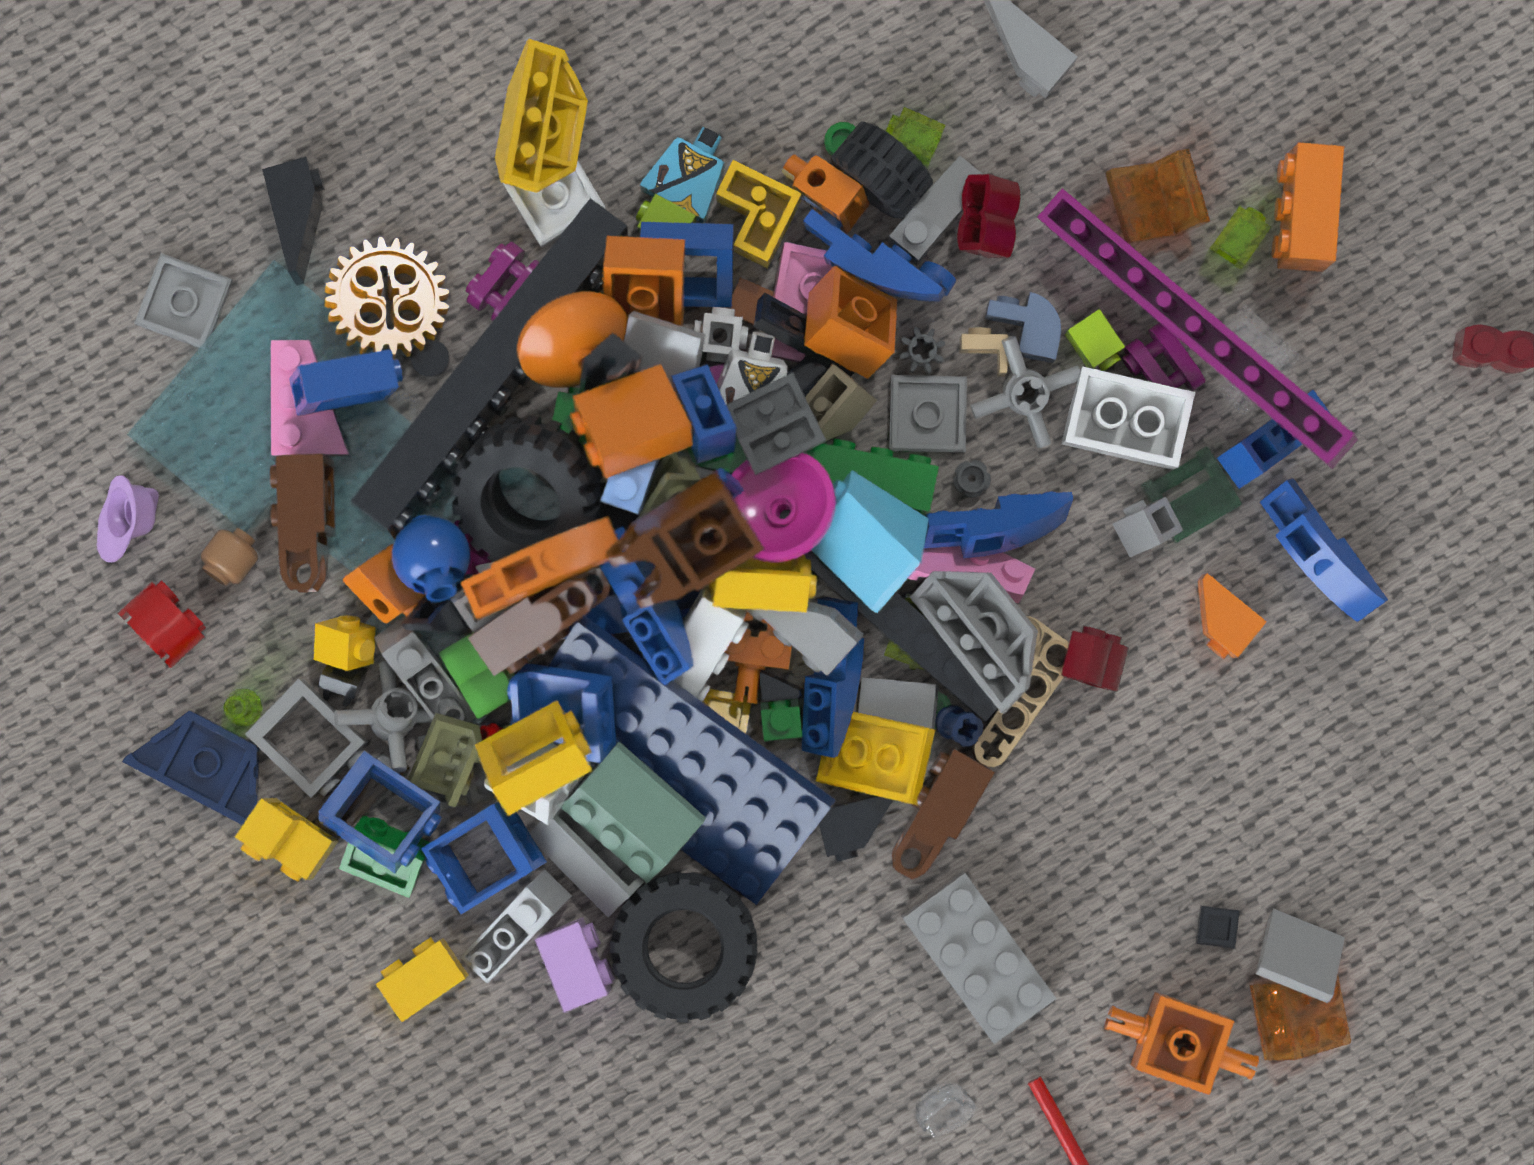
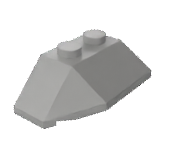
M933 571L910 598L1001 713H1006L1030 686L1038 630L992 573Z

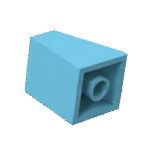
M851 471L842 482L836 480L833 483L836 494L834 518L823 539L811 550L871 610L877 613L922 562L929 519L856 472Z

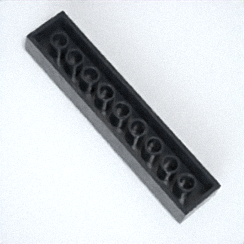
M591 198L587 201L350 501L359 514L395 540L399 532L416 517L424 505L430 507L437 500L443 490L440 484L448 474L452 477L456 475L455 471L460 461L464 458L463 455L472 444L474 445L489 429L487 425L496 414L500 417L507 411L513 402V398L510 395L520 384L524 387L531 380L523 371L517 356L518 339L526 323L538 310L560 297L578 292L599 293L604 287L603 267L607 236L628 237V228L625 223Z

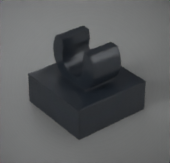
M327 664L321 673L318 687L324 689L323 698L329 700L333 692L343 695L344 701L342 706L347 707L362 687L368 668L360 667L345 671Z

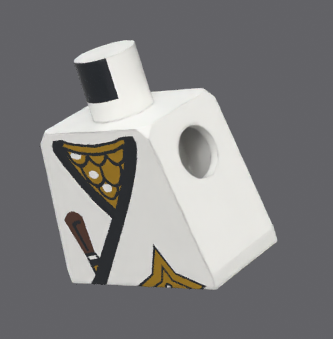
M753 332L748 352L731 349L717 382L726 405L787 375V365L784 360L771 357L775 342L774 336Z

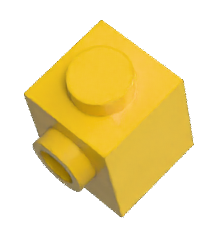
M343 615L315 623L313 660L345 671L374 664L376 627L362 623L359 617Z

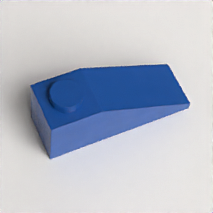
M1314 389L1307 394L1329 412ZM1271 419L1221 454L1217 459L1238 489H1240L1292 453L1302 443Z

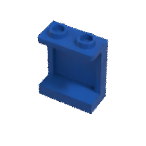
M527 663L510 679L507 688L508 698L511 699L512 703L510 725L558 701L565 713L572 710L582 728L581 733L592 753L586 755L588 761L601 763L616 745L612 676ZM560 738L553 743L563 744L565 742L563 738Z

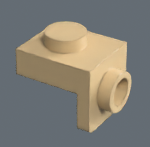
M982 327L969 328L968 334H961L959 353L997 354V376L1005 377L1007 367H1010L1001 342L1003 339L1008 338V334H991L990 328Z

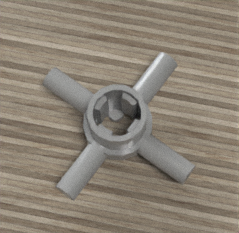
M1016 336L1005 338L1001 342L1012 373L1004 380L1003 393L970 405L972 414L977 419L1009 407L1017 414L1027 416L1037 448L1048 446L1051 444V440L1041 410L1048 403L1050 391L1077 382L1081 370L1077 365L1043 377L1037 371L1026 368ZM1029 382L1030 386L1035 390V395L1032 399L1028 397L1019 402L1017 395H1021L1024 392V387L1021 384Z
M387 661L379 663L382 696L376 699L372 708L336 710L334 719L336 725H370L373 733L378 738L388 741L392 770L403 772L407 770L403 737L410 733L415 723H431L432 719L424 708H417L416 699L410 692L397 688L395 671ZM388 710L392 711L391 716L387 714Z

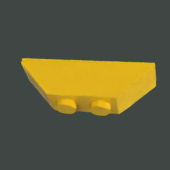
M532 39L526 41L507 88L495 153V161L502 183L538 193L576 171L588 99L575 72L568 63L569 58L563 49Z

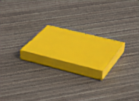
M853 712L838 756L832 758L821 755L815 782L918 805L917 799L923 786L935 729Z

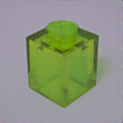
M904 107L900 117L892 115L886 132L907 147L923 164L929 166L946 125Z
M1239 206L1209 249L1238 269H1241L1246 265L1271 226L1265 223L1266 217L1258 210L1249 206L1246 209Z

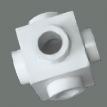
M712 307V314L704 313L703 321L695 320L694 331L706 334L702 350L703 353H707L706 360L725 363L731 349L746 350L748 327L742 326L743 317L734 316V309ZM717 328H722L727 332V339L722 343H718L713 339V331Z

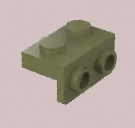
M687 449L664 456L656 469L644 508L636 520L701 480Z
M435 713L408 780L419 788L446 795L447 805L456 807L460 795L465 796L471 784L470 772L474 763L479 764L481 762L475 744L482 741L479 725Z

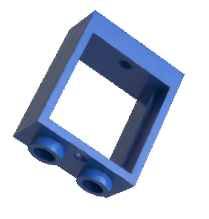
M641 222L640 237L682 239L685 240V255L717 256V278L684 277V306L732 308L734 224Z
M390 349L299 365L289 378L296 414L300 416L387 400L399 388L398 382H402V370L399 360L393 359Z
M365 751L318 812L320 824L393 873H396L401 865L408 867L420 849L416 846L424 834L431 836L442 820V817L439 815V800ZM371 778L423 812L394 854L341 820Z
M499 801L421 848L426 856L427 866L439 877L445 887L448 901L454 907H457L460 914H463L547 863L517 811L508 816ZM487 820L516 870L478 893L449 846V843Z

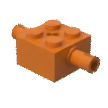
M746 611L744 622H752L754 617ZM764 619L761 622L767 625V631H760L758 637H752L751 630L746 629L738 644L731 641L725 650V653L729 655L727 661L735 662V666L739 667L733 701L743 702L745 687L748 686L747 703L757 704L761 670H765L766 667L789 670L792 645L790 647L786 646L778 640L773 633L774 628Z
M1154 992L1148 1013L1144 1017L1116 1008L1113 1005L1108 1012L1110 1017L1122 1020L1123 1022L1120 1023L1106 1018L1105 1030H1111L1136 1039L1137 1046L1130 1065L1138 1071L1207 1095L1211 1093L1220 1068L1247 1077L1250 1080L1255 1075V1070L1241 1065V1063L1257 1067L1259 1056L1227 1046L1234 1021L1227 1016L1158 992ZM1183 1034H1185V1038L1190 1041V1045L1188 1048L1181 1047L1178 1052V1047L1174 1045V1041L1176 1038H1182Z

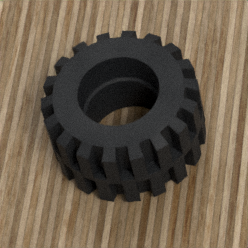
M861 121L831 156V162L834 167L863 186L868 202L893 218L903 220L933 185L932 177L927 168L907 147L888 132L867 122Z

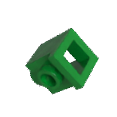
M798 699L760 703L764 741L802 737Z

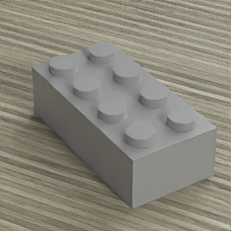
M961 871L901 915L993 1044H996L1057 999L964 871Z

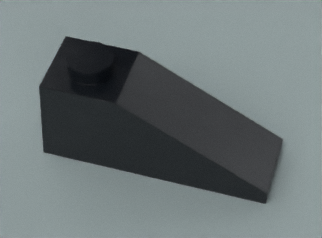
M306 157L262 169L287 270L296 286L304 284L323 206L319 191L325 190L319 168L312 169Z

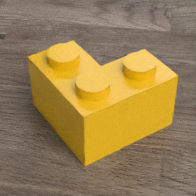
M732 160L716 192V200L718 203L747 216L733 244L734 252L768 268L801 203L802 193Z
M261 798L235 836L236 839L243 843L240 849L258 861L261 858L265 860L276 859L283 864L280 870L298 882L301 878L305 880L313 879L338 843L336 838L277 798Z

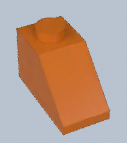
M1208 573L1203 574L1198 579L1203 634L1210 639L1206 645L1223 659L1227 655L1232 658H1238L1267 621Z

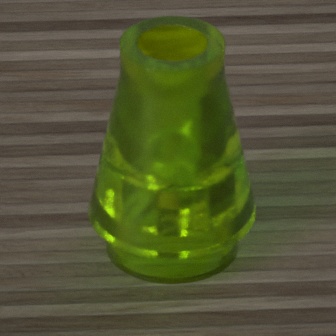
M241 688L234 690L227 696L224 703V712L227 719L234 725L249 726L260 717L262 703L255 692ZM237 700L243 705L240 714L234 712L236 709L234 703Z

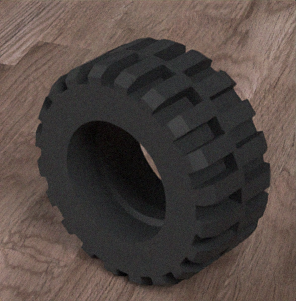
M528 416L523 423L519 417L510 418L503 425L497 423L489 428L460 461L455 471L457 476L452 481L451 493L453 496H456L451 503L453 514L461 516L458 526L464 535L469 533L473 540L470 544L477 551L481 548L489 554L487 559L490 561H499L532 545L602 518L606 506L601 499L606 484L600 481L604 475L599 465L594 467L591 465L585 447L578 441L581 436H578L573 429L567 433L560 429L562 423L552 419L547 424L541 423L542 418L540 416ZM510 467H522L533 470L543 476L552 485L558 496L560 515L553 519L536 520L517 512L506 501L501 491L499 482L500 471Z
M675 872L649 881L637 889L626 901L612 928L610 953L612 954L613 963L611 965L614 975H617L621 983L620 987L626 995L629 994L635 1000V1005L643 1011L646 1009L654 1013V1017L663 1020L666 1018L675 1019L677 1022H688L692 1019L703 1020L710 1018L712 1014L718 1011L722 1012L737 997H740L755 968L757 933L748 907L744 905L741 897L734 890L725 886L723 882L716 878L704 876L701 873ZM678 910H691L704 915L713 923L720 937L721 951L715 967L706 976L693 982H676L664 977L652 964L648 952V939L654 925L666 914Z

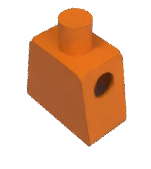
M394 543L342 579L362 602L386 624L402 612L407 617L426 595L410 589L397 576L392 563Z

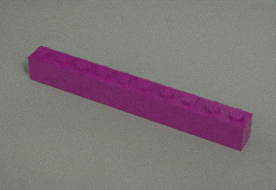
M1063 188L1037 216L1050 231L1331 469L1338 464L1358 441L1353 432Z

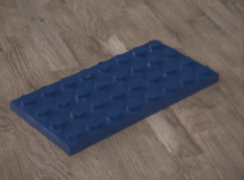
M586 616L578 620L548 666L612 676L616 744L620 742L706 817L703 824L680 850L755 905L762 899L836 801L672 680L668 684L663 685L646 660ZM591 762V769H593L598 763Z

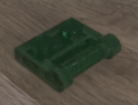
M1207 446L1198 450L1196 457L1180 465L1178 468L1155 481L1149 479L1140 484L1147 499L1152 503L1163 498L1162 494L1200 471L1205 469L1211 479L1169 503L1183 529L1182 532L1172 537L1174 543L1183 540L1242 505V502Z

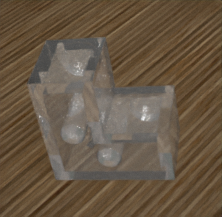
M1246 305L1240 308L1225 324L1284 375L1302 357ZM1227 380L1216 390L1243 417L1256 407V404Z

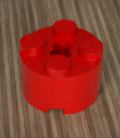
M162 580L157 585L151 581L118 614L124 621L131 616L132 618L127 624L161 659L168 654L169 657L164 662L172 668L205 638L201 632L206 627L189 608L183 613L178 609L176 604L180 600Z

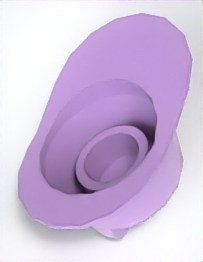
M123 475L116 476L111 481L108 496L98 519L97 550L103 560L106 562H116L123 556L131 539L150 532L155 523V513L159 498L157 490L139 485H131L129 479Z

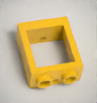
M804 554L783 562H766L751 557L709 583L708 587L713 607L807 612L808 598L814 599L816 576L811 575V560L806 559Z
M558 701L547 705L475 744L490 787L508 816L592 771L586 757L592 751L581 733L582 728L572 710L565 713ZM563 738L565 743L508 773L506 767Z

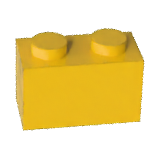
M431 937L412 949L416 957L403 965L401 960L398 959L380 972L384 979L378 982L376 986L401 1022L469 976L444 938L436 943Z

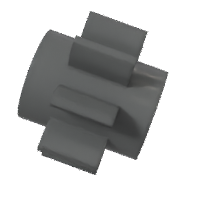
M914 327V338L912 340L907 338L901 339L900 343L908 347V350L899 356V360H910L912 363L910 367L911 373L919 366L924 367L928 375L931 373L930 363L932 361L938 364L943 363L944 359L937 354V350L942 349L946 343L945 341L936 342L932 338L935 329L932 328L926 335L920 334V330ZM922 341L924 347L931 346L932 350L929 351L927 359L923 360L920 354H913L912 351L916 349L917 342Z

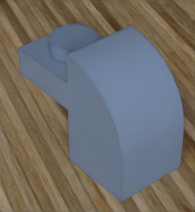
M1032 292L1027 297L1026 306H1020V300L1007 296H997L996 301L989 300L985 313L986 320L1022 326L1018 344L1024 358L1054 363L1061 337V322L1057 311L1048 300Z

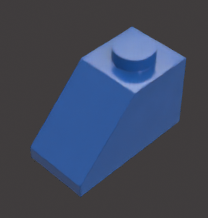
M705 365L672 375L673 390L691 424L693 443L691 449L697 463L734 452L736 426L709 366Z

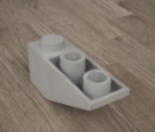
M809 601L807 612L746 609L757 620L761 621L764 619L774 628V635L783 644L789 647L793 645L803 654V661L812 670L818 673L822 671L827 676L864 635L835 608Z
M406 616L374 637L382 656L432 720L435 713L466 722L476 718L461 690L421 634L415 630L404 629L401 623L406 619Z
M544 869L460 958L488 984L572 895Z

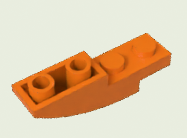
M606 517L569 530L491 564L492 568L462 581L461 584L475 617L482 619L549 586L556 587L568 579L577 577L608 562L606 551L618 541V538L609 518Z

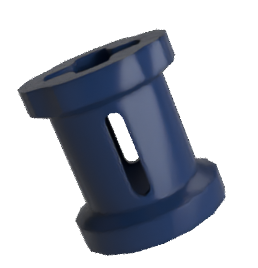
M948 705L942 708L935 719L936 730L942 737L952 739L964 747L977 743L983 733L981 719L971 712H965L956 705Z

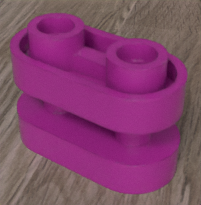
M510 242L506 246L501 243L489 257L488 262L491 265L484 274H476L467 285L465 292L469 295L466 302L478 311H482L489 304L495 309L490 319L493 322L538 265L539 261L534 260L527 267L521 263L525 254L522 248L514 242ZM512 274L517 278V281L503 297L498 293V290Z
M1159 322L1148 330L1153 340L1149 344L1144 346L1136 338L1124 348L1126 355L1122 358V361L1133 376H1137L1140 373L1148 382L1175 388L1185 384L1192 392L1205 383V378L1177 337ZM1161 353L1175 370L1168 377L1154 359Z

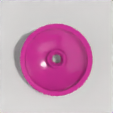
M801 453L758 475H755L747 459L733 472L732 476L740 482L744 490L734 499L756 531L764 547L763 551L752 558L766 562L788 561L807 553L823 539L834 518L836 494L830 476L813 457L806 453ZM790 509V514L787 518H779L783 510Z

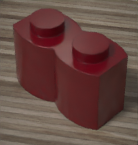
M971 174L967 176L962 190V208L964 213L960 219L957 231V243L960 251L986 258H1010L1016 240L1014 219L1020 206V187L1017 182L991 174Z
M1488 325L1468 326L1455 334L1452 360L1460 365L1471 368H1481L1490 365L1501 372L1521 373L1534 367V334L1522 330L1502 333L1500 330Z
M1083 626L1082 632L1072 630L1061 676L1086 685L1118 692L1129 647L1120 644L1122 637L1108 634L1100 629Z

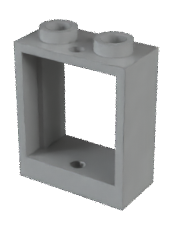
M300 678L245 733L310 798L317 797L320 793L324 797L330 794L341 782L336 776L346 766L351 769L365 751L363 748L369 743L352 725H336L334 719L336 709L305 679ZM305 699L351 742L313 782L268 739Z

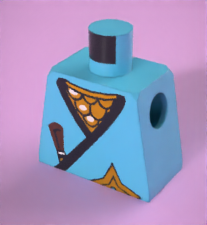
M705 127L701 128L693 144L677 137L644 177L640 184L641 191L651 197L657 194L696 215L697 222L706 223L725 169L724 162L713 156L722 137Z

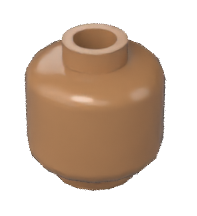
M236 528L233 533L229 530H218L201 552V560L204 563L202 570L224 586H227L229 582L233 584L241 583L258 560V554L252 547L255 540L239 528Z

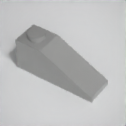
M983 0L1015 73L1021 78L1019 81L1020 86L1030 95L1036 97L1040 94L1046 99L1073 67L1077 56L1011 1Z
M959 156L889 235L887 243L891 246L895 244L902 248L912 257L910 262L917 267L962 213V190L967 176L982 173L963 157Z

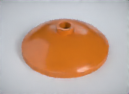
M578 292L560 297L538 310L524 326L517 344L519 363L526 375L540 385L552 388L579 386L583 359L612 333L624 341L628 317L616 300L601 293Z

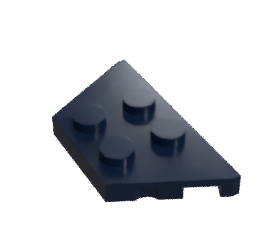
M189 710L175 720L168 728L150 738V741L136 751L125 756L122 761L241 825L245 823L258 804L260 748L250 740L192 710Z

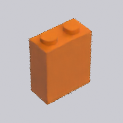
M661 364L573 396L575 412L570 414L573 427L578 436L585 435L588 442L585 444L588 459L593 467L599 465L605 479L693 446L691 424Z

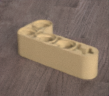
M1030 616L1026 617L1038 630L1031 676H1036L1042 680L1044 691L1037 698H1031L1024 692L1011 706L1018 709L1022 715V722L1016 729L1006 728L1002 722L1003 713L998 708L995 710L983 727V733L977 743L972 745L974 759L987 767H996L1007 759L1064 678L1061 676L1064 663L1059 667L1050 665L1046 658V652L1052 645H1058L1064 649L1066 654L1069 642ZM995 725L1001 733L1012 736L1009 743L1004 738H1001L996 745V750L1000 752L997 758L990 756L985 760L982 757L985 751L981 744L983 742L991 743L998 735L990 731Z

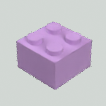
M582 917L540 934L535 939L564 1012L608 995L611 990L610 984L613 983L615 977L608 959L605 958L600 961L596 947L601 942L593 923L586 925Z

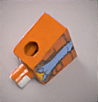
M794 154L783 166L782 173L794 181L792 186L794 190L802 193L801 200L820 215L826 211L834 216L842 224L840 230L845 234L849 233L870 205L864 188L860 183L817 155L813 156L807 163Z

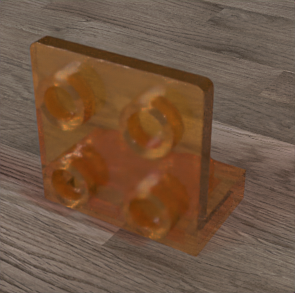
M1189 149L1178 150L1153 163L1112 168L1105 172L1124 240L1128 244L1179 236L1210 222Z
M1338 974L1333 997L1328 1003L1274 981L1250 984L1264 1060H1298L1351 1043Z

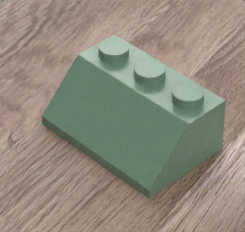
M620 742L613 747L601 763H598L581 780L561 807L646 883L670 862L706 820L705 816Z

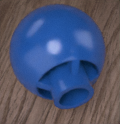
M420 515L412 519L397 535L392 548V563L397 576L407 587L416 592L426 594L429 601L440 602L456 594V585L463 579L469 567L470 548L463 532L452 522L440 517Z

